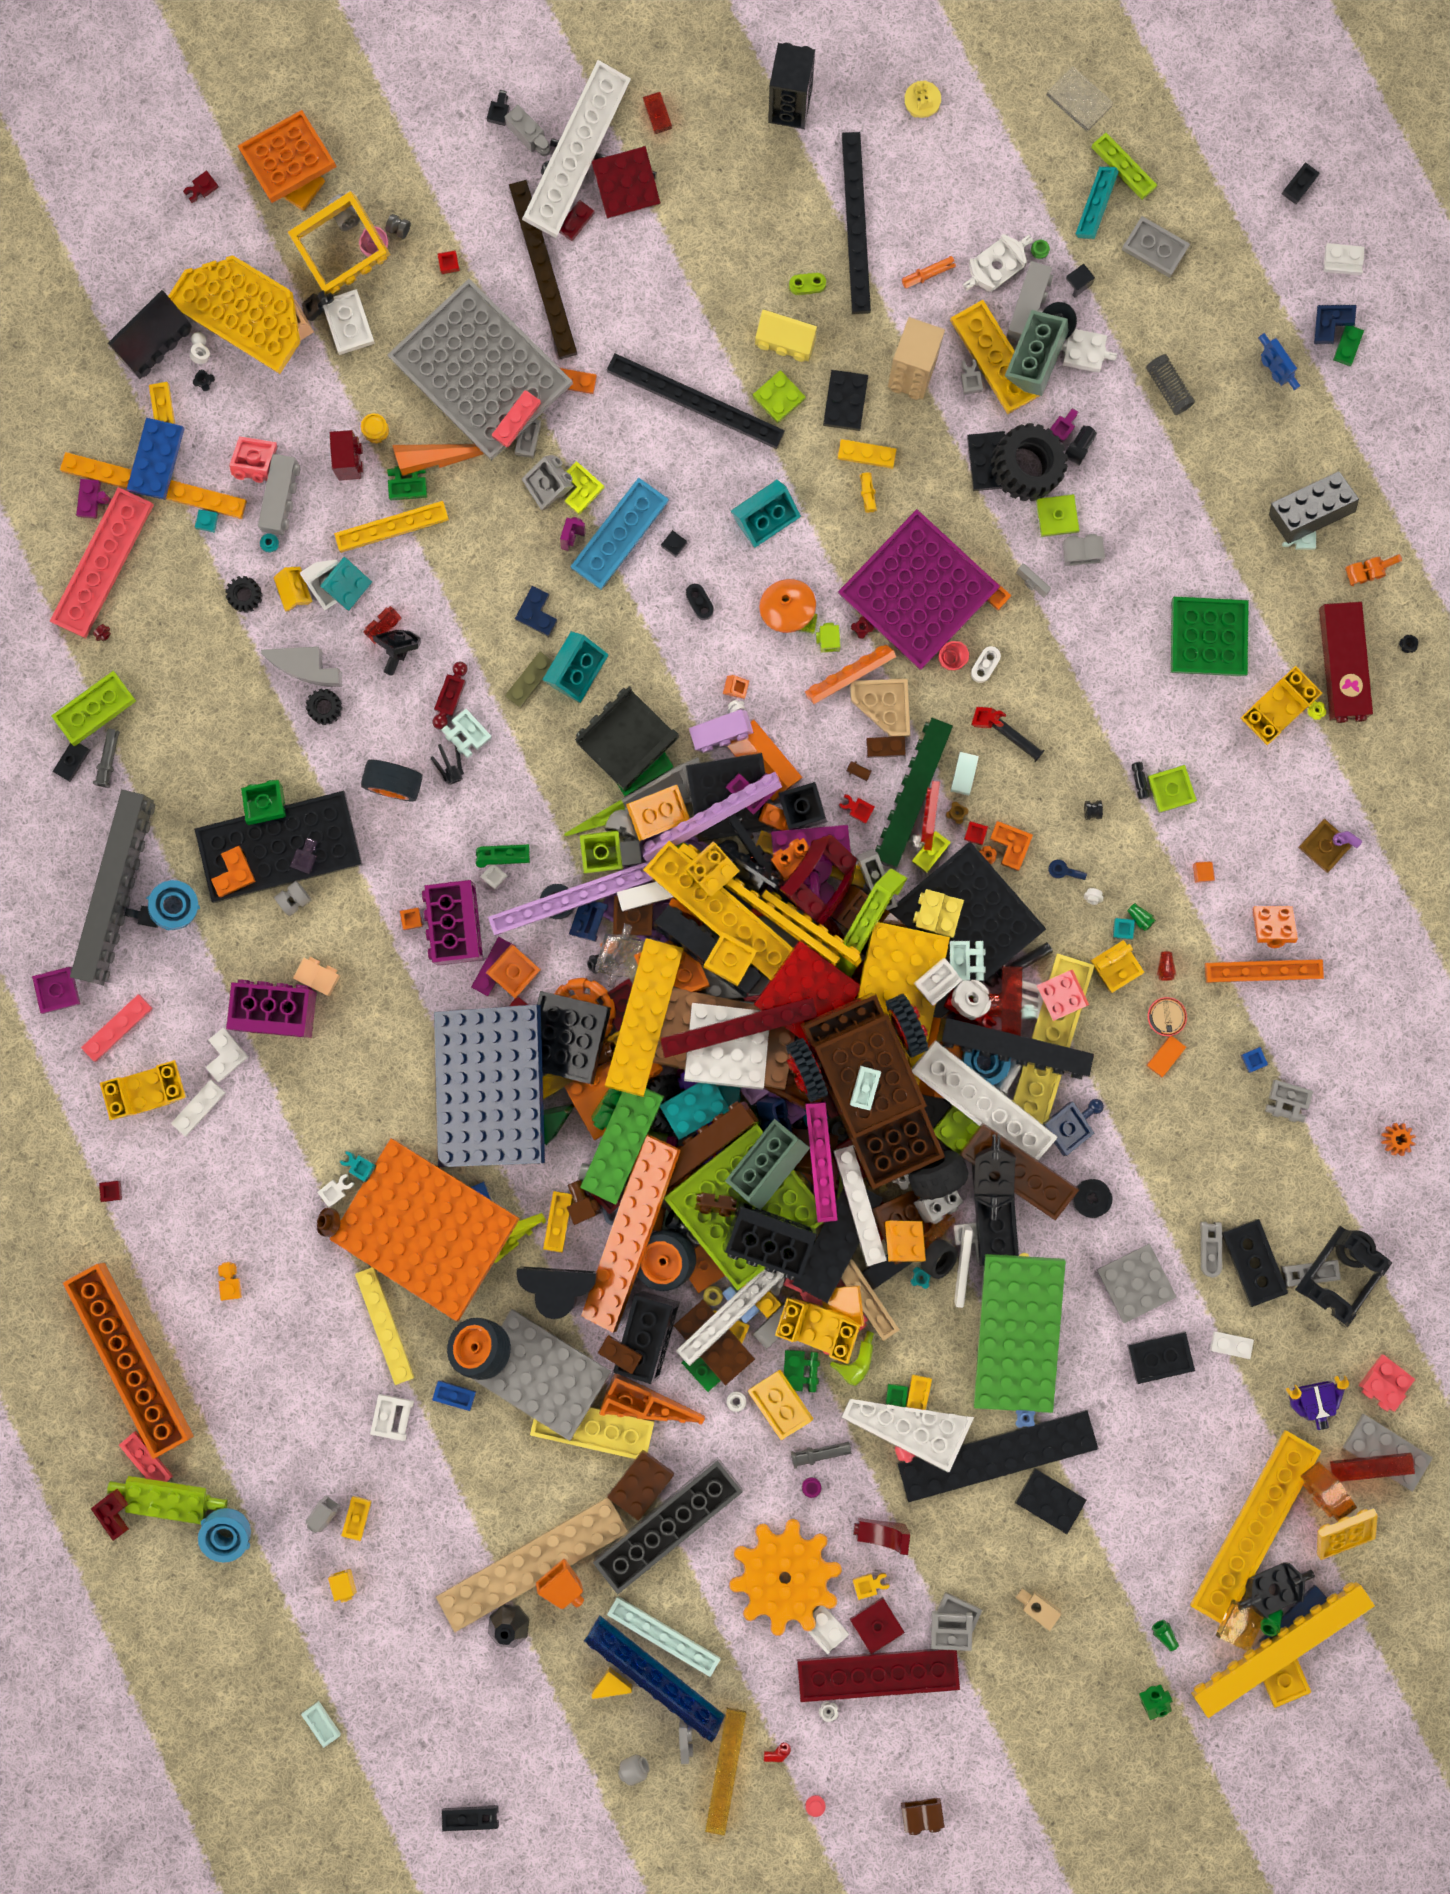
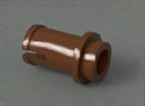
M851 761L846 770L849 772V775L853 774L866 782L872 770L857 764V761Z

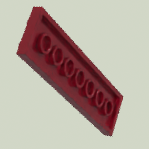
M925 1649L797 1659L800 1702L960 1690L957 1650Z

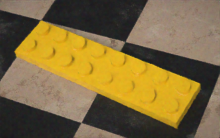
M648 938L645 939L605 1087L644 1097L684 948Z

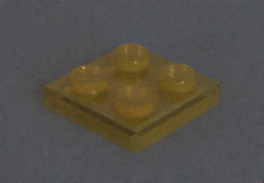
M1232 1599L1215 1636L1248 1651L1253 1645L1261 1628L1260 1622L1264 1617L1257 1614L1251 1607L1240 1611L1237 1607V1602L1239 1601Z

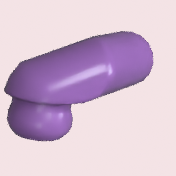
M1349 831L1337 833L1333 837V842L1337 846L1349 843L1357 849L1362 843L1361 839Z

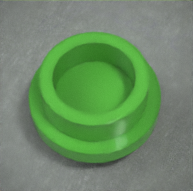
M1036 240L1032 244L1031 254L1035 258L1043 259L1049 254L1050 247L1045 240Z

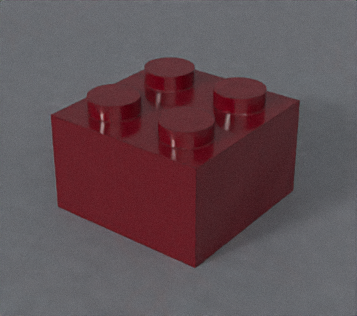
M353 430L329 432L332 470L338 480L361 479V473H364V464L360 460V454H363L362 443H359L358 436H355Z

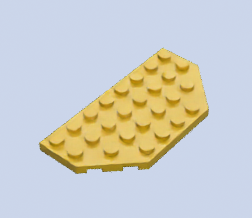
M233 255L219 262L215 260L202 264V267L196 269L189 268L184 270L168 295L184 315L278 374H281L301 343L293 293Z

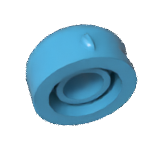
M169 880L158 884L150 893V896L146 897L151 919L158 926L168 931L182 929L189 925L195 918L197 910L200 909L194 890L186 883L178 880ZM169 897H176L182 903V910L179 913L170 914L163 907L164 901Z
M973 1050L972 1053L963 1052L962 1061L992 1085L999 1083L1007 1077L1011 1065L1010 1059L1009 1062L997 1060L998 1056L991 1055L990 1067L984 1071L977 1064L979 1052Z
M222 1508L215 1510L206 1519L201 1520L202 1526L198 1533V1545L209 1559L222 1563L231 1562L241 1557L245 1550L250 1548L251 1527L248 1519L241 1512L235 1509ZM227 1529L232 1532L234 1537H224L218 1530Z

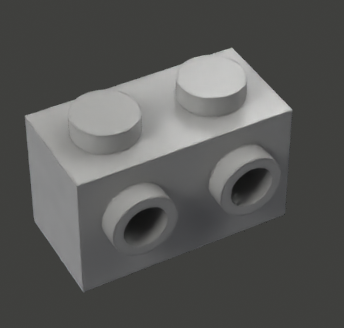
M956 1190L942 1198L933 1200L920 1198L914 1202V1205L924 1223L932 1222L936 1224L944 1219L943 1215L946 1213L952 1214L957 1211V1206L962 1204L963 1201Z

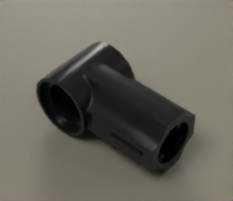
M1083 425L1075 440L1070 443L1065 452L1068 460L1080 466L1088 452L1089 446L1097 435L1094 428Z

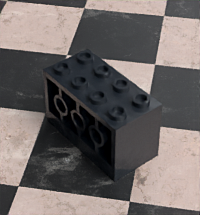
M787 42L778 43L769 85L768 123L805 130L813 89L816 49L808 46H795Z
M739 1201L723 1247L729 1258L735 1260L742 1258L751 1266L757 1267L759 1264L764 1266L768 1272L776 1274V1271L783 1273L785 1278L795 1280V1278L801 1279L817 1233L810 1226L763 1209L759 1210L752 1205ZM752 1234L753 1238L747 1240L746 1236ZM766 1242H772V1245L765 1246ZM784 1249H791L790 1252L784 1253Z
M645 1291L634 1295L621 1343L643 1355L633 1374H630L616 1364L613 1373L648 1384H652L659 1379L678 1312L679 1301Z

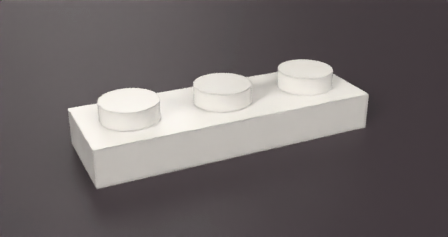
M210 1080L171 1124L184 1136H188L226 1092L213 1080Z

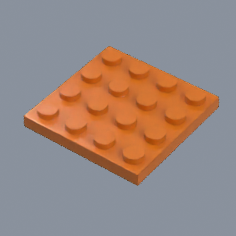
M303 110L238 145L241 154L271 203L337 167Z

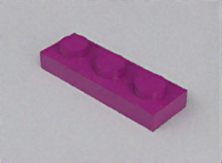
M498 936L471 988L489 997L496 982L486 972L512 943Z

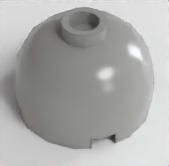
M627 808L625 810H617L609 816L605 826L607 832L618 830L620 836L639 840Z

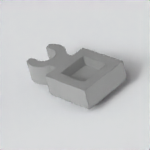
M972 359V367H967L966 362H962L961 367L965 372L961 374L964 395L983 391L980 371L975 372L977 365L975 359Z

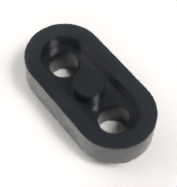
M696 583L689 585L686 589V598L695 615L700 620L710 619L713 616L714 607L704 588ZM698 592L699 596L693 597L692 593ZM706 608L708 612L706 614L701 613V609Z

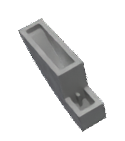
M319 647L261 650V654L270 663L291 677L314 685L342 687V672L339 668L323 669L322 650Z

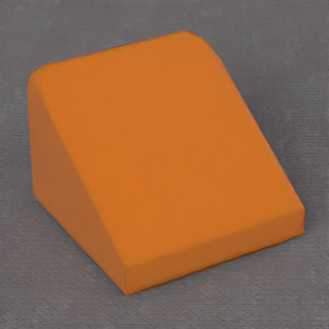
M735 675L727 676L723 694L745 699L749 680Z
M1196 862L1193 864L1195 883L1215 881L1212 862Z

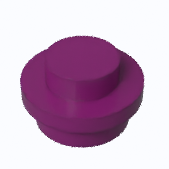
M810 1477L803 1481L802 1492L805 1496L815 1498L820 1494L822 1487L818 1479Z

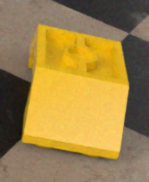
M1295 666L1240 719L1268 745L1300 713L1309 707L1322 692Z
M176 1060L157 1065L156 1068L123 1078L117 1077L100 1083L109 1120L137 1115L186 1098Z
M788 1297L775 1336L790 1342H802L829 1353V1357L848 1364L861 1325L845 1315L822 1306Z

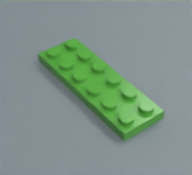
M647 1088L645 1089L644 1097L622 1092L580 1188L615 1205L618 1203L664 1096Z

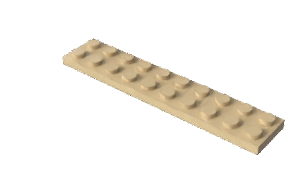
M605 1498L436 1596V1599L454 1632H457L535 1587L536 1582L561 1560L566 1559L571 1566L618 1539L628 1529L613 1502Z

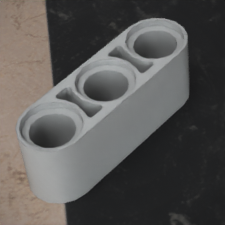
M792 1295V1296L789 1297V1298L797 1299L794 1295ZM785 1302L774 1315L768 1318L752 1334L766 1349L779 1338L775 1334Z

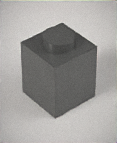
M624 838L623 842H620L622 867L642 864L639 840Z

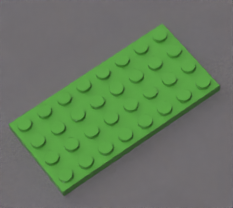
M985 1254L974 1408L1053 1413L1065 1259Z

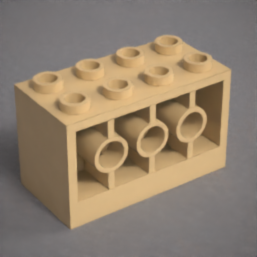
M908 317L893 358L888 388H891V391L906 393L915 400L924 398L939 356L945 329Z

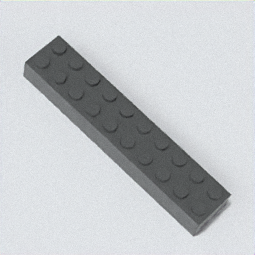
M121 789L70 978L103 986L109 979V965L113 963L115 958L114 947L120 940L118 932L120 926H123L125 922L124 910L125 907L129 906V892L135 885V878L133 877L135 870H138L140 867L139 855L145 848V833H148L150 830V815H153L155 812L154 800L144 794Z

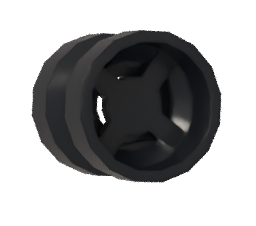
M672 1209L665 1220V1227L671 1230L675 1229L677 1233L685 1235L689 1229Z

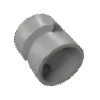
M342 193L334 196L327 203V206L345 194ZM353 206L333 217L342 231L352 229L361 220Z
M297 881L287 887L288 891H281L274 897L289 917L298 911L299 906L303 907L312 901ZM290 896L294 899L293 903L288 899Z

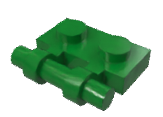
M399 466L387 469L388 476H395V479L388 480L389 500L428 498L426 477H419V474L426 473V469L407 474L412 475V478L402 479Z
M785 1350L784 1376L795 1391H803L804 1383L809 1384L808 1392H816L817 1385L819 1384V1378H817V1371L820 1366V1360H818L819 1352L812 1351L810 1359H804L805 1351ZM804 1366H810L809 1377H803Z

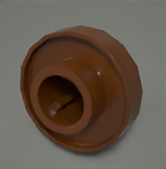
M324 1208L318 1215L317 1231L321 1236L332 1237L339 1229L341 1220L336 1209Z

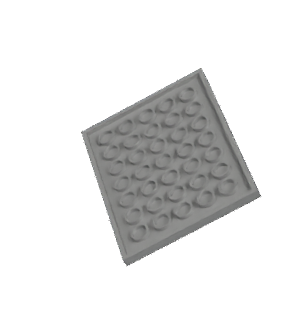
M470 279L463 283L387 355L491 461L506 448L495 440L492 434L525 390L538 398L541 404L519 434L573 384V381Z

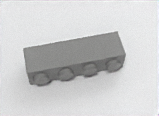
M1034 261L1030 262L1006 337L1019 341L1031 310L1042 312L1039 307L1041 303L1045 304L1048 295L1045 289L1046 286L1050 287L1054 276L1050 274L1052 267Z
M278 454L272 455L258 522V528L262 532L284 536L285 530L289 528L288 513L293 509L291 498L297 489V484L295 483L296 476L300 474V465L295 457Z

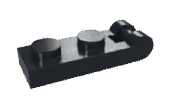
M498 1805L443 1808L442 1832L499 1828V1820H497L499 1807ZM483 1815H489V1820L483 1821Z

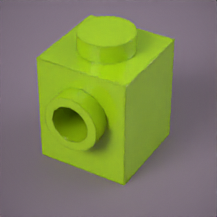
M824 623L823 626H820L819 632H816V644H820L821 653L840 652L839 625Z

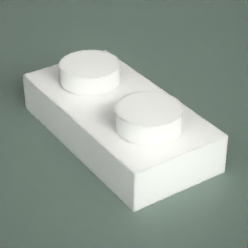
M1213 1331L1210 1351L1250 1359L1254 1340Z

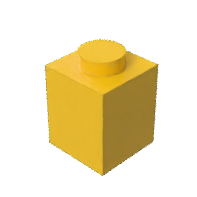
M351 1569L331 1574L328 1580L334 1602L340 1600L343 1603L352 1600V1596L356 1594L357 1590Z

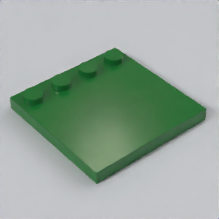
M1174 596L1171 603L1170 673L1247 676L1249 600Z

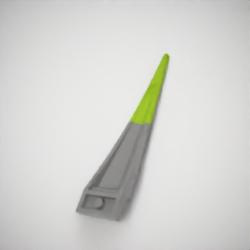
M696 757L681 765L679 764L567 831L564 836L604 826L609 816L617 810H625L627 808L626 804L674 785H678L684 804L691 802L685 765L700 763L699 758Z

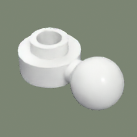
M196 332L191 337L193 346L189 355L195 363L204 364L209 359L210 351L204 346L206 344V336L201 332Z

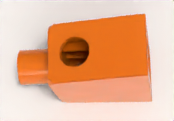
M566 1559L561 1560L536 1582L537 1593L560 1609H564L570 1603L578 1608L584 1602V1598L581 1596L583 1592L581 1580Z

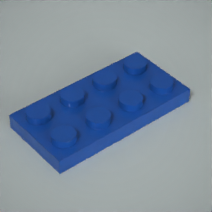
M146 418L127 486L129 492L166 500L185 430L183 426Z

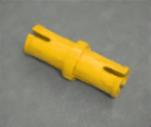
M862 473L859 476L865 513L877 511L875 503L876 490L873 488L872 473Z

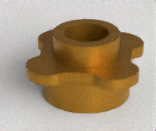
M953 802L950 811L946 812V817L953 819L956 824H961L969 810L958 802Z

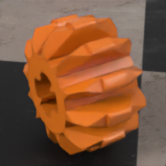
M1393 1123L1392 1127L1387 1126L1385 1128L1388 1133L1381 1134L1383 1137H1386V1140H1382L1381 1143L1388 1144L1385 1147V1151L1391 1150V1155L1399 1154L1404 1156L1405 1151L1407 1153L1412 1151L1410 1146L1416 1145L1415 1142L1411 1141V1139L1416 1138L1415 1135H1410L1412 1128H1406L1404 1123L1400 1125ZM1396 1136H1400L1401 1142L1397 1143Z

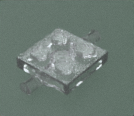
M624 924L621 935L605 934L595 970L598 973L609 975L606 986L610 988H615L618 977L633 978L637 964L634 955L640 953L643 941L629 937L632 928L629 924Z

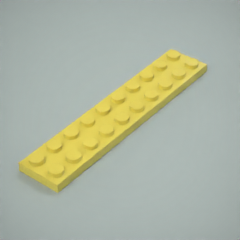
M1056 954L1049 980L1073 969L1084 995H1086L1094 965ZM1043 1000L1031 1038L1070 1048L1081 1009L1053 1021ZM1028 1064L1027 1067L1022 1066L1012 1101L1043 1124L1049 1119L1062 1075L1053 1074V1070L1047 1068L1046 1071L1034 1069L1035 1065Z

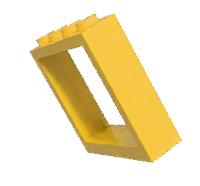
M351 191L288 231L319 286L326 294L338 293L341 290L340 287L345 284H352L356 281L357 276L369 273L372 270L371 267L376 264H383L387 257L391 255L358 198ZM350 206H353L379 251L327 284L300 239Z

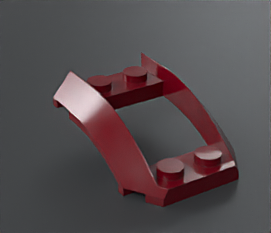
M830 834L812 840L811 846L802 861L789 876V880L779 889L805 914L810 916L817 925H823L838 907L850 888L855 875L857 858ZM822 854L845 875L827 904L803 883L815 868Z

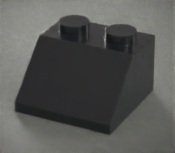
M816 782L778 793L789 830L809 828L827 822Z

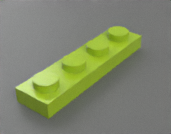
M1107 133L1103 134L1092 144L1091 148L1110 167H1117L1119 171L1118 176L1141 200L1156 189L1157 184Z

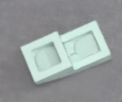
M963 752L959 753L951 792L970 795L979 756Z

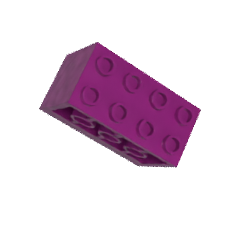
M471 880L424 885L425 890L422 891V900L426 902L427 910H424L425 922H428L429 929H426L427 941H430L431 948H428L429 960H432V963L437 966L483 961L476 885ZM450 901L451 905L448 908L445 907L447 902ZM450 920H452V926L448 927L447 924ZM454 939L456 941L455 944L450 946L449 942Z
M238 979V983L231 982L226 1029L239 1032L312 1038L317 992L312 991V988L306 985H296V988H293L292 985L277 983L276 986H273L272 983L257 981L256 985L250 980Z

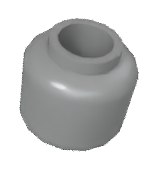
M637 1754L626 1758L620 1763L619 1778L630 1786L640 1783L647 1778L649 1764L644 1757Z

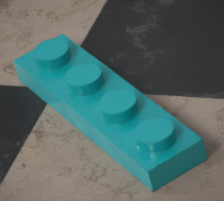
M1099 167L1075 233L1077 238L1095 239L1119 172L1117 167Z

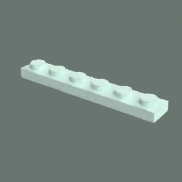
M617 1596L607 1613L609 1617L711 1677L720 1661L719 1656Z

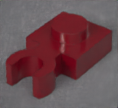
M206 170L192 180L193 187H186L183 192L185 195L193 193L189 200L191 203H194L200 194L205 198L219 188V186Z

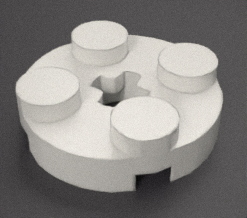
M965 980L955 987L951 1004L961 1015L970 1020H975L988 1012L991 1000H989V991L984 984L977 980ZM972 995L975 1003L970 1002L968 997Z

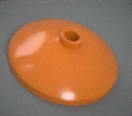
M795 579L777 581L763 593L759 605L760 614L765 624L775 631L782 633L798 631L804 628L815 614V595L811 588L802 581Z

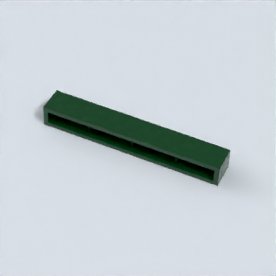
M931 718L930 722H925L922 730L925 735L923 740H918L915 747L918 753L916 758L912 756L908 765L911 768L909 775H904L901 783L904 786L902 793H897L894 803H897L895 810L891 809L887 818L890 824L888 828H883L880 836L883 839L881 846L877 845L875 849L881 863L896 870L927 794V788L930 786L953 725L935 718Z

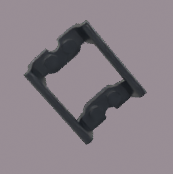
M1339 1226L1295 1291L1309 1298L1322 1309L1326 1310L1330 1307L1332 1309L1331 1316L1346 1328L1349 1327L1356 1317L1357 1311L1382 1275H1385L1392 1262L1378 1251L1371 1253L1369 1243L1355 1233ZM1335 1246L1346 1247L1355 1260L1367 1269L1374 1271V1274L1352 1305L1334 1291L1320 1287L1313 1280V1277Z

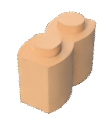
M309 957V959L303 958L293 979L330 997L340 978V975L336 974L338 970L328 965L324 968L319 965L320 961Z

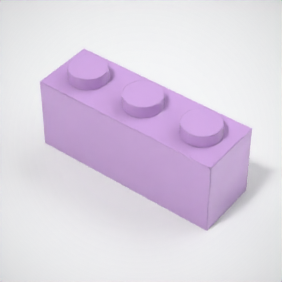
M743 709L689 728L695 750L702 753L711 752L713 747L719 745L720 747L728 746L731 744L730 741L735 739L738 741L747 739L748 735L753 733L748 713Z

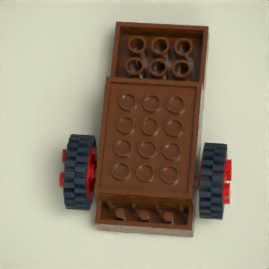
M867 994L800 1024L810 1049L803 1038L786 1045L789 1059L786 1060L790 1070L797 1076L794 1080L798 1089L806 1093L809 1101L813 1102L828 1095V1089L866 1180L872 1189L945 1157L924 1109L927 1105L903 1051V1048H905V1051L912 1058L929 1049L926 1041V1036H928L927 1030L918 1019L920 1018V1013L916 1006L913 1007L910 1004V1001L904 994L886 1001L889 1015L883 1012L876 994ZM860 1066L881 1071L871 1110L850 1105Z

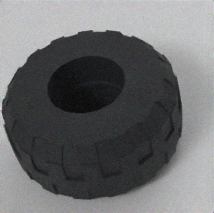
M946 1150L943 1151L944 1158L909 1173L908 1179L914 1194L924 1200H933L959 1190L965 1185L969 1175L963 1157L956 1151Z

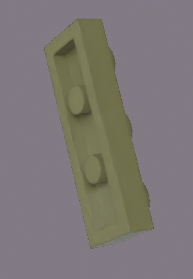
M539 651L506 693L505 697L521 708L542 682L553 661Z

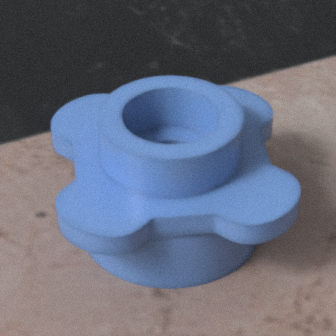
M1016 1410L1017 1421L1015 1424L1018 1428L1035 1425V1411Z

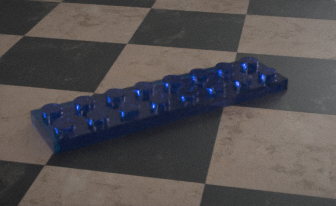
M599 1615L584 1642L591 1649L602 1655L606 1661L616 1666L624 1675L631 1678L639 1687L651 1694L655 1700L666 1706L670 1712L680 1717L685 1724L691 1726L703 1738L712 1743L718 1734L725 1714Z

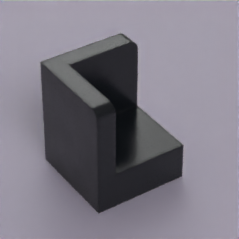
M1084 263L1066 277V280L1075 289L1073 292L1074 298L1089 288L1095 279Z

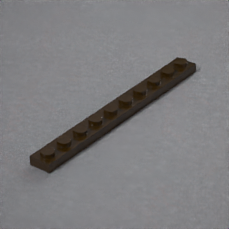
M527 179L509 184L559 359L578 355L542 231L522 220L532 199Z

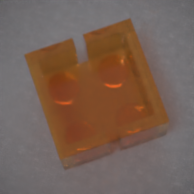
M1319 1461L1300 1475L1304 1481L1303 1487L1310 1495H1313V1498H1311L1318 1508L1322 1507V1510L1329 1518L1333 1517L1339 1521L1357 1509L1351 1497L1346 1494L1347 1491L1339 1479Z

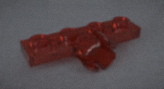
M1002 966V990L998 994H988L991 1004H997V1006H990L986 1014L989 1017H999L1001 1019V1031L1021 1036L1023 967Z

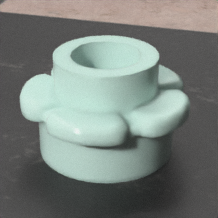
M1025 1005L1019 1010L1022 1019L1037 1017L1036 1012H1038V1009H1034V1005Z

